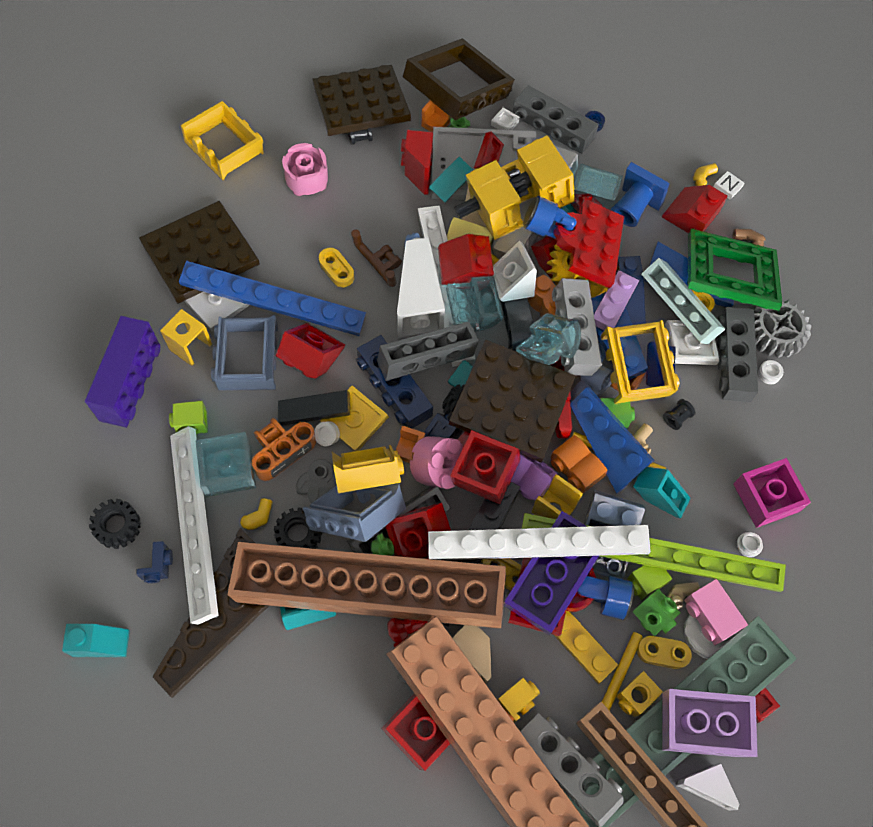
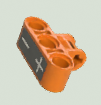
M272 418L270 424L260 431L256 430L253 432L263 449L253 457L252 467L260 480L269 481L315 447L314 428L307 422H300L288 431H285L277 420ZM303 434L310 435L306 440L299 439ZM282 449H290L289 453L285 455L279 454ZM264 463L270 464V466L265 470L259 469V467Z

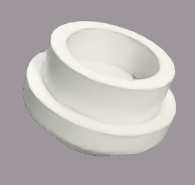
M745 532L738 537L737 548L742 555L755 557L763 549L762 539L755 533Z

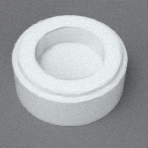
M774 360L764 361L758 369L760 380L766 384L777 383L784 373L783 367Z
M331 421L319 423L314 430L316 441L321 446L334 445L339 440V428Z

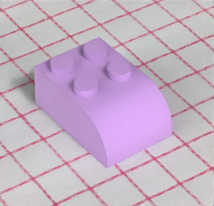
M668 689L662 692V750L731 757H758L755 696Z

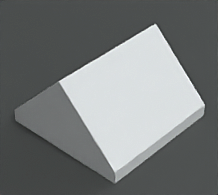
M518 241L493 265L494 275L491 281L502 302L534 297L537 270L523 243Z

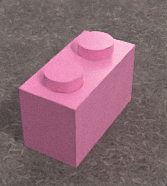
M717 579L684 599L688 613L698 620L702 626L701 631L708 641H712L714 646L748 626Z

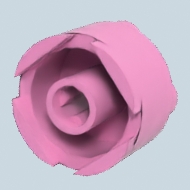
M308 143L296 144L289 148L288 153L282 159L287 186L297 196L311 195L325 190L328 182V170L323 150L319 147L316 149L312 147V144Z
M424 437L419 440L412 450L414 452L413 461L410 460V470L414 479L421 484L431 487L437 486L443 489L455 487L450 474L463 449L460 441L443 437Z

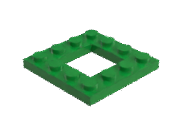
M691 229L688 235V289L716 295L719 298L736 300L744 304L760 306L764 309L779 311L783 303L777 250ZM713 255L720 258L733 259L740 263L753 264L754 283L713 273Z

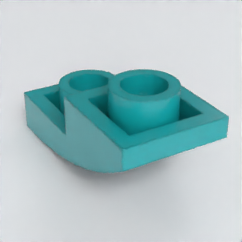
M459 156L429 188L446 203L466 183V174L473 171V169Z

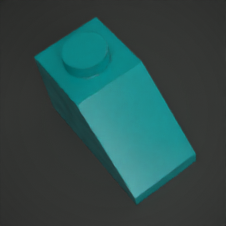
M647 467L639 474L633 486L646 502L676 518L682 517L691 499L668 469Z
M66 624L62 652L72 657H126L130 630L98 624Z

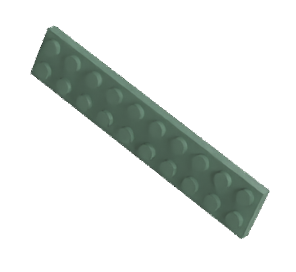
M757 616L748 626L738 632L674 689L756 696L797 658L766 623ZM662 699L626 729L629 735L665 776L690 754L662 750ZM599 752L592 758L601 768L599 773L606 780L612 778L623 790L621 795L623 796L624 803L602 826L608 827L638 801L639 798ZM590 782L585 785L584 792L593 795L599 791L600 787L596 783ZM567 795L589 827H598Z

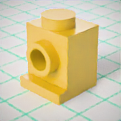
M522 678L498 698V702L508 714L515 718L513 721L515 723L520 719V716L517 714L518 712L525 715L535 706L532 700L540 694V691L532 681L529 680L527 682Z

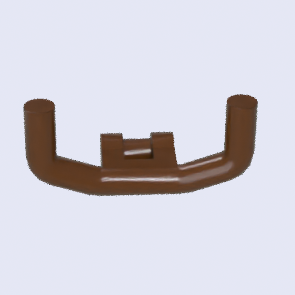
M357 229L352 230L351 236L355 247L374 267L387 285L395 287L397 281L393 269L398 268L402 260L398 255L393 254V250L389 245H384L373 254L363 243L360 231ZM386 258L388 261L383 264L382 260Z

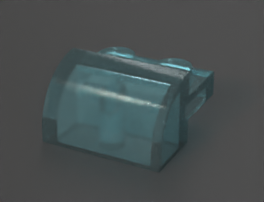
M580 164L574 182V190L615 201L623 175Z
M494 276L472 277L470 283L447 284L446 292L454 325L470 322L475 332L489 329L502 320L503 311Z
M546 313L530 326L533 335L519 345L516 350L524 358L547 365L558 361L560 356L571 359L577 352L581 341V328L578 320Z

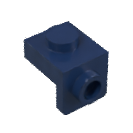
M164 541L153 542L152 568L136 569V575L141 580H144L145 583H158L160 579H167L169 576V565L173 563V553Z

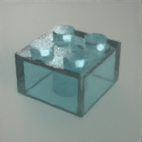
M246 432L195 440L200 487L206 497L256 488L255 474L252 467L251 445Z

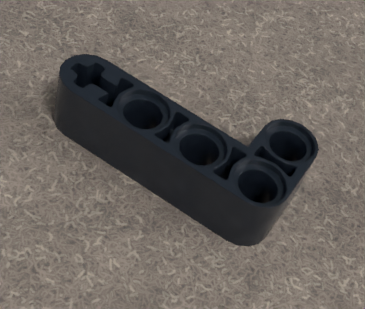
M523 298L504 302L500 300L508 335V349L521 354H535L536 333L528 299Z

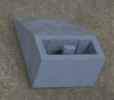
M594 490L584 525L593 527L640 525L645 507L643 504ZM599 556L592 568H594V573L624 579L629 562Z

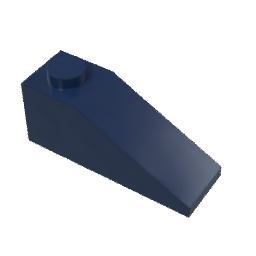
M640 256L618 257L616 274L619 270L639 280L626 305L632 325L646 324L644 277L642 275Z

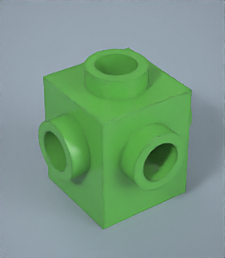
M657 589L632 611L640 620L643 628L654 636L661 630L665 634L677 624L674 619L681 613L677 609L675 602L671 598L666 597L660 589Z

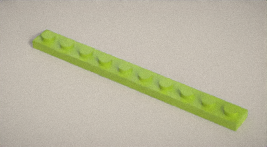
M524 513L521 529L551 528L556 519ZM649 538L651 551L649 554L600 555L602 557L777 592L783 591L785 564Z

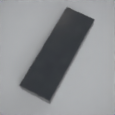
M348 390L278 401V423L281 426L350 415V393Z

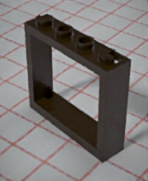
M463 38L408 58L402 76L454 120L468 116L504 98L506 99L509 97L510 92H512L515 80ZM461 61L489 85L460 97L431 73Z

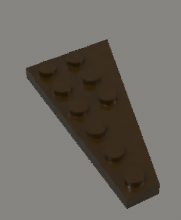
M241 528L237 532L233 544L224 554V559L217 571L213 573L219 616L198 625L190 623L189 617L187 622H184L181 627V632L173 646L168 649L153 675L156 682L171 698L182 690L270 606L236 602L227 595L238 542L255 543Z

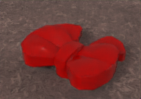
M390 618L387 623V631L392 641L395 642L393 646L396 647L408 637V634L414 633L428 621L410 619L402 621L397 618Z

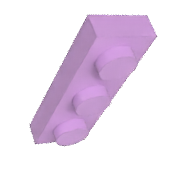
M618 270L614 284L610 289L608 288L594 314L596 327L605 330L607 327L615 328L639 282L638 279Z

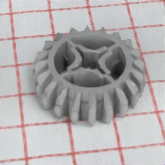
M789 300L782 304L779 311L756 306L754 308L756 345L760 346V352L766 350L768 351V356L775 353L777 358L783 355L789 357L792 354L798 353L806 346L811 333L809 331L812 325L808 324L810 317L803 316L804 310L799 311L797 304L792 306L789 304Z

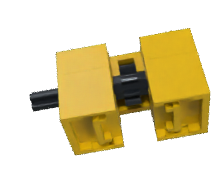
M548 135L518 149V159L500 167L497 160L466 174L471 199L454 207L458 218L461 219L477 211L493 239L496 240L524 226L519 204L528 199L541 196L557 203L558 208L574 202L573 173Z

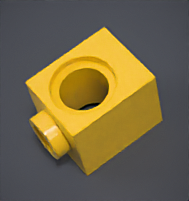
M643 671L617 694L616 698L619 700V707L627 715L630 716L632 714L635 718L641 715L663 691ZM633 689L641 692L643 696L642 703H637L633 700L631 695Z

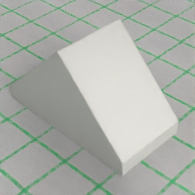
M721 764L701 770L677 782L676 786L729 811L738 810L739 802Z

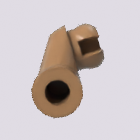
M752 229L733 230V239L752 240V244L764 246V241H766L764 235Z

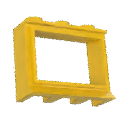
M223 101L181 125L184 142L222 180L237 167L260 153L264 154L261 135L258 132L255 133L244 119L242 120L238 117L232 107H228ZM223 123L245 145L219 160L215 156L214 151L208 149L202 143L199 136Z
M663 320L616 328L607 327L601 334V339H608L609 349L606 351L607 361L612 360L614 368L610 379L612 384L617 383L619 395L614 399L615 404L667 397L678 391L679 378L674 373V355L671 350L669 351V333L667 328H664ZM653 333L665 386L631 390L620 337Z
M390 444L388 445L389 449L382 446L341 453V457L332 452L338 493L401 483L400 475L404 474V467L398 451H394Z

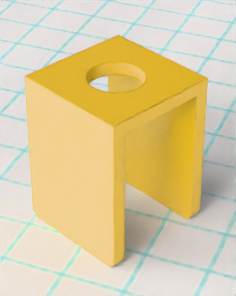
M182 309L160 330L169 350L191 366L194 364V361L187 346L195 338H198L209 347L212 345L205 325ZM184 323L188 332L186 334H178L176 332L177 326Z
M555 474L545 495L537 497L531 513L552 519H557L561 511L571 515L583 493ZM550 503L558 504L561 508V511H559Z

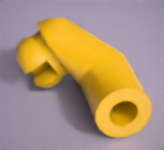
M715 163L696 169L693 176L695 186L706 185V177L718 172V167Z

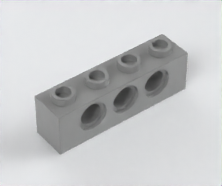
M562 278L552 291V299L555 301L556 306L555 321L558 322L559 327L558 342L562 348L561 363L564 366V370L568 373L592 376L602 364L589 281Z
M538 713L520 732L562 790L598 827H602L624 803L623 796L621 795L623 790L612 778L606 780L599 773L601 768L590 757L585 759L578 752L580 750L579 746L569 736L565 739L558 732L560 729L550 717L545 719ZM552 741L557 744V748L553 752L543 750V746L547 742ZM567 762H575L578 765L577 770L573 773L565 772L563 767ZM593 782L600 788L596 794L589 795L584 792L585 785Z

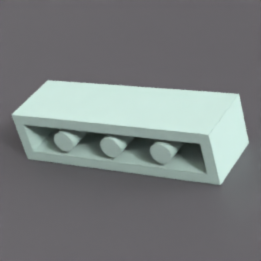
M658 258L642 273L643 277L701 343L708 345L725 330L722 324L692 290L688 289L685 282L667 262Z

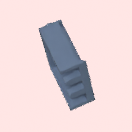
M275 315L269 318H222L219 316L218 325L214 327V337L217 340V346H213V360H216L215 367L211 368V380L216 383L218 390H276L274 380L276 359L274 355L275 349H277L275 332L278 331V324ZM264 331L262 374H224L227 332Z
M399 483L355 490L359 501L363 504L371 499L370 494H374L376 501L360 513L342 509L354 500L352 491L338 493L336 485L311 503L310 507H303L306 523L310 530L366 542L406 510Z

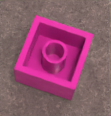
M787 458L743 473L733 483L756 528L796 514L811 503Z

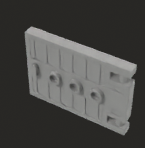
M433 127L432 183L459 156L474 170L485 133L492 131L504 144L498 161L500 167L518 159V149L536 140V131ZM467 181L449 200H466ZM431 190V199H440Z

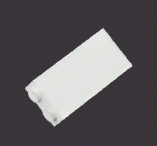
M429 237L414 238L406 241L397 308L398 339L413 337L444 328L445 307Z

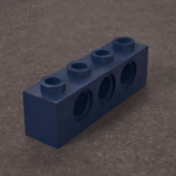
M379 335L357 348L358 358H356V362L362 371L366 370L370 375L368 378L375 389L379 388L382 392L381 397L388 407L392 406L398 423L413 429L433 417V405L410 374L385 380L381 369L375 367L378 364L377 358L380 345L387 344L382 335ZM391 381H395V382H397L398 384L395 385V386H391V385H388L387 383H389V382H391ZM403 399H408L411 401V403L403 404L400 401Z

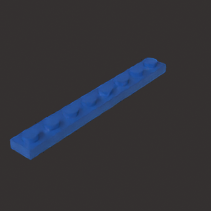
M186 261L179 279V284L185 287L356 336H360L366 312L189 261Z

